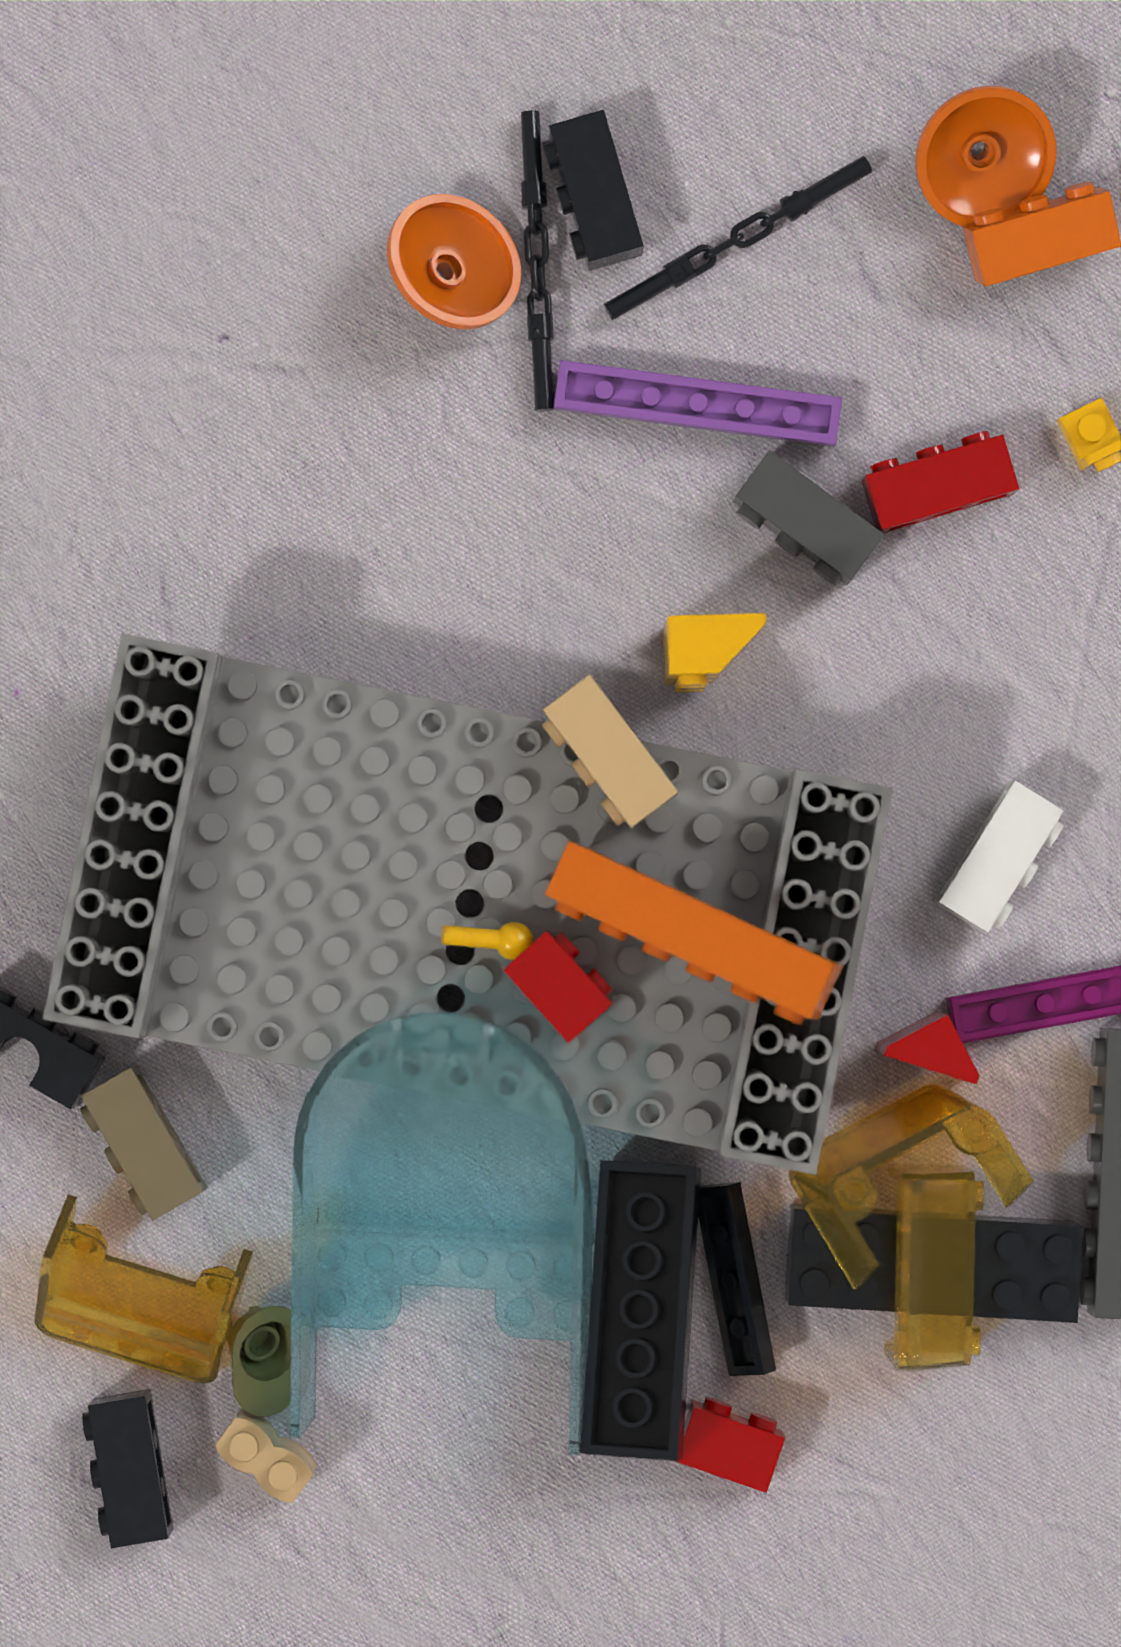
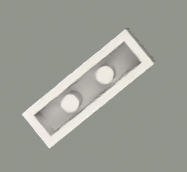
M1008 782L934 903L981 932L988 933L992 926L1000 929L1013 909V905L1008 900L1016 887L1019 886L1024 889L1038 869L1039 865L1033 862L1039 850L1042 846L1049 849L1062 831L1064 825L1058 820L1064 810L1019 782Z

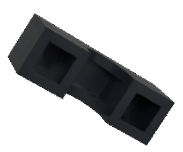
M0 986V1051L5 1043L13 1037H21L30 1041L38 1051L39 1068L29 1086L69 1109L78 1107L82 1100L81 1096L86 1093L106 1058L96 1052L99 1044L77 1031H74L71 1037L55 1028L58 1022L44 1020V1011L33 1007L30 1013L14 1004L17 996Z

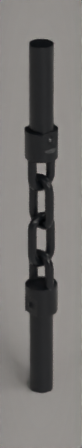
M528 110L521 112L524 181L521 182L522 208L528 209L529 225L524 231L525 260L531 270L532 288L527 297L528 341L532 342L535 411L546 412L554 410L551 341L554 340L551 295L546 289L544 267L549 259V239L547 227L542 222V208L547 207L548 204L546 183L543 182L540 112ZM531 232L533 235H540L541 233L542 257L539 254L532 256ZM534 298L537 301L544 299L545 313L535 314Z
M862 156L806 189L793 191L791 196H784L779 200L782 209L771 215L766 212H757L737 223L731 230L730 238L713 248L705 244L699 245L663 265L664 270L604 303L607 314L613 321L670 287L678 288L711 269L716 263L717 254L733 245L739 248H747L770 235L774 229V222L784 216L791 222L797 220L801 214H807L814 205L872 173L868 160L865 156ZM759 219H763L760 222V226L766 227V229L746 241H741L744 239V234H737L738 231ZM704 251L703 259H709V261L694 270L689 259Z

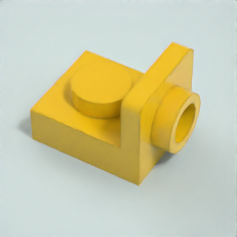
M1102 397L1057 420L1081 471L1094 465L1099 473L1121 462V435Z

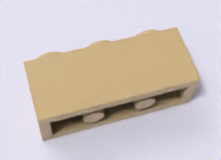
M590 674L543 709L544 714L549 720L543 723L542 727L558 748L565 743L568 744L578 758L571 763L572 767L587 787L595 782L607 796L600 804L617 827L626 821L631 829L678 795L676 788Z

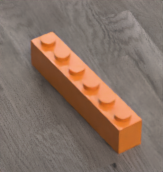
M568 841L544 894L558 901L555 910L579 921L582 920L584 914L601 921L598 927L599 931L621 941H625L628 934L645 942L641 949L642 951L666 962L669 961L671 955L689 963L685 971L711 983L715 975L733 983L730 989L731 993L756 1004L760 996L777 1004L774 1013L800 1025L805 1017L811 1020H819L843 967L836 962L603 854Z

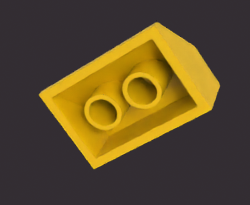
M766 613L667 616L663 627L664 685L675 684V693L704 692L703 689L706 688L708 683H712L759 634L766 624Z

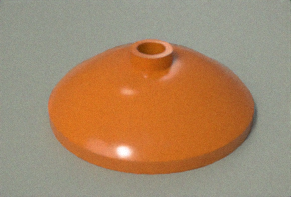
M988 85L971 88L943 103L926 123L916 148L915 170L917 181L922 194L934 210L948 221L960 226L974 223V215L983 211L1000 208L1004 214L1020 209V201L1043 195L1048 187L1056 164V138L1046 114L1025 94L1003 86ZM984 142L983 151L978 155H971L972 146L975 143Z
M451 194L428 195L409 204L399 214L390 229L387 241V261L392 278L407 302L431 321L454 329L481 328L499 319L515 301L521 283V264L518 251L503 224L478 203ZM437 271L441 272L446 279L441 277Z

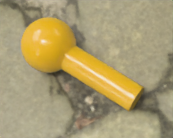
M508 922L501 926L499 930L443 925L441 930L442 945L497 949L498 953L508 960L517 958L534 942L530 929L520 922Z

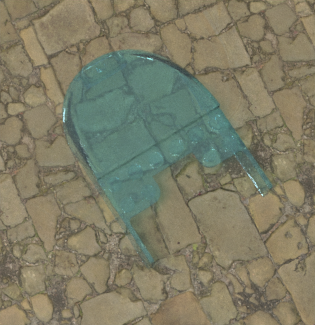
M423 1012L387 1020L359 1034L337 1051L324 1065L310 1091H308L298 1116L293 1150L290 1438H301L315 1419L318 1329L322 1327L366 1330L386 1329L400 1315L402 1285L495 1290L496 1323L508 1336L524 1339L571 1341L569 1455L579 1456L581 1452L592 1289V1250L595 1243L593 1193L586 1140L576 1107L558 1074L529 1044L502 1027L479 1018L447 1012Z

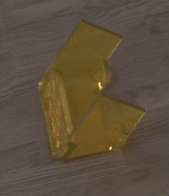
M929 1084L824 1138L816 1175L789 1170V1180L793 1189L854 1290L863 1286L879 1266V1263L854 1224L867 1217L877 1203V1190L868 1175L869 1172L946 1132L959 1151L976 1158L1006 1208L1014 1204L1034 1182L990 1112L945 1086Z
M888 1163V1173L898 1181L895 1336L894 1344H884V1354L896 1371H923L970 1366L972 1356H979L981 1350L980 1327L973 1326L975 1210H983V1181H975L974 1172L964 1165Z
M68 1194L42 1256L34 1318L36 1327L43 1334L72 1345L192 1382H213L217 1378L229 1335L245 1290L253 1251L243 1249L236 1271L224 1266L207 1268L200 1272L197 1282L107 1255L108 1242L102 1236L100 1230L89 1224L74 1223L77 1197Z

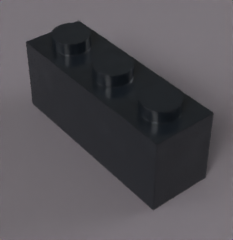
M604 110L549 125L550 140L543 142V148L550 170L558 168L563 182V186L556 187V192L563 215L572 213L577 231L570 232L569 236L576 260L585 258L588 271L643 256L644 245Z
M151 1389L94 1398L87 1405L88 1412H84L82 1415V1423L86 1441L94 1442L96 1459L90 1461V1473L93 1487L95 1489L101 1488L104 1507L98 1508V1522L101 1535H109L111 1549L168 1539L174 1529Z

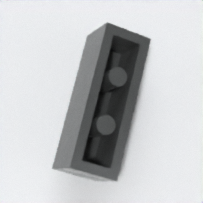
M770 450L733 500L740 507L736 513L744 521L757 529H760L762 524H764L778 535L774 541L781 548L795 557H798L801 552L816 562L813 570L833 585H836L839 580L848 585L885 535Z

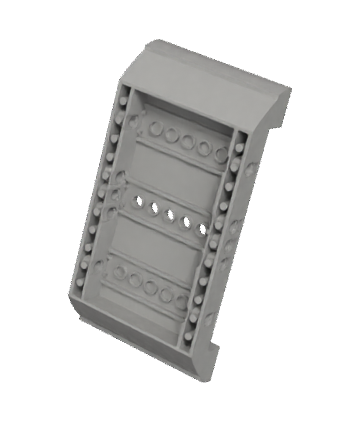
M122 633L43 1019L139 1039L148 1036L717 1151L719 1156L816 1175L893 788L800 769L789 771L640 741L676 788L678 795L631 829L626 821L617 827L600 804L607 796L596 782L587 787L571 765V763L578 759L567 743L560 748L556 746L542 727L545 721L226 658L218 652ZM485 795L496 796L503 804L501 817L493 823L481 821L475 813L477 801ZM568 841L590 848L842 965L843 967L819 1020H811L805 1017L801 1025L774 1013L777 1004L760 996L757 1004L731 993L730 989L733 983L715 975L712 983L685 971L689 963L674 955H671L668 962L642 951L641 949L645 942L628 934L625 941L618 940L599 931L598 927L601 921L584 914L582 920L579 921L555 910L558 901L544 894ZM484 842L492 848L494 859L487 869L474 870L467 864L465 858L466 851L473 843ZM467 889L478 891L484 899L482 912L473 918L462 916L456 908L458 895ZM508 922H520L530 929L534 941L547 930L554 937L562 931L580 951V954L574 959L586 973L595 968L613 988V991L607 995L613 1004L568 1044L503 971L513 960L502 957L497 949L474 947V956L469 963L465 965L454 964L447 956V945L441 944L442 926L499 930L501 926ZM454 984L463 990L465 1002L460 1010L446 1012L441 1009L437 1002V994L442 986Z

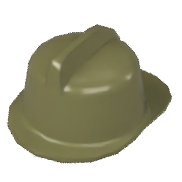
M250 1306L248 1312L235 1322L229 1334L228 1346L232 1357L234 1397L243 1410L254 1416L269 1417L282 1412L294 1401L301 1387L303 1376V1324L297 1314L285 1306H268L265 1308Z

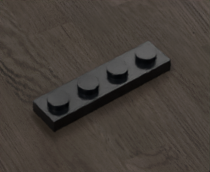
M741 1182L701 1186L698 1217L728 1375H765L776 1371Z

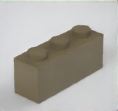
M137 1065L128 1068L81 1096L85 1106L81 1107L80 1110L86 1123L94 1133L100 1130L109 1145V1147L104 1149L105 1155L117 1174L125 1172L133 1186L132 1189L128 1190V1194L141 1215L148 1212L152 1221L208 1188Z

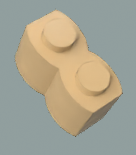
M240 1409L215 1444L220 1456L230 1466L241 1472L254 1474L259 1485L268 1494L284 1502L293 1503L313 1476L317 1467L312 1455L302 1445L291 1439L279 1437L275 1428L263 1416H254L243 1409Z

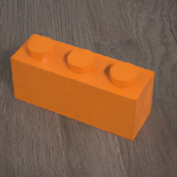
M1091 181L1083 182L1065 188L1066 195L1048 200L1047 195H1039L1020 201V209L1003 214L1002 209L997 208L974 215L975 222L962 226L975 281L987 287L1121 247V239L1110 191L1099 186L1094 187Z

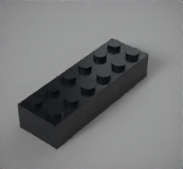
M600 1160L580 1454L667 1461L683 1459L701 1168L697 1166Z
M790 1204L785 1300L789 1306L1078 1323L1083 1226L1069 1220Z

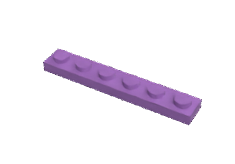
M560 360L554 410L835 447L842 397Z

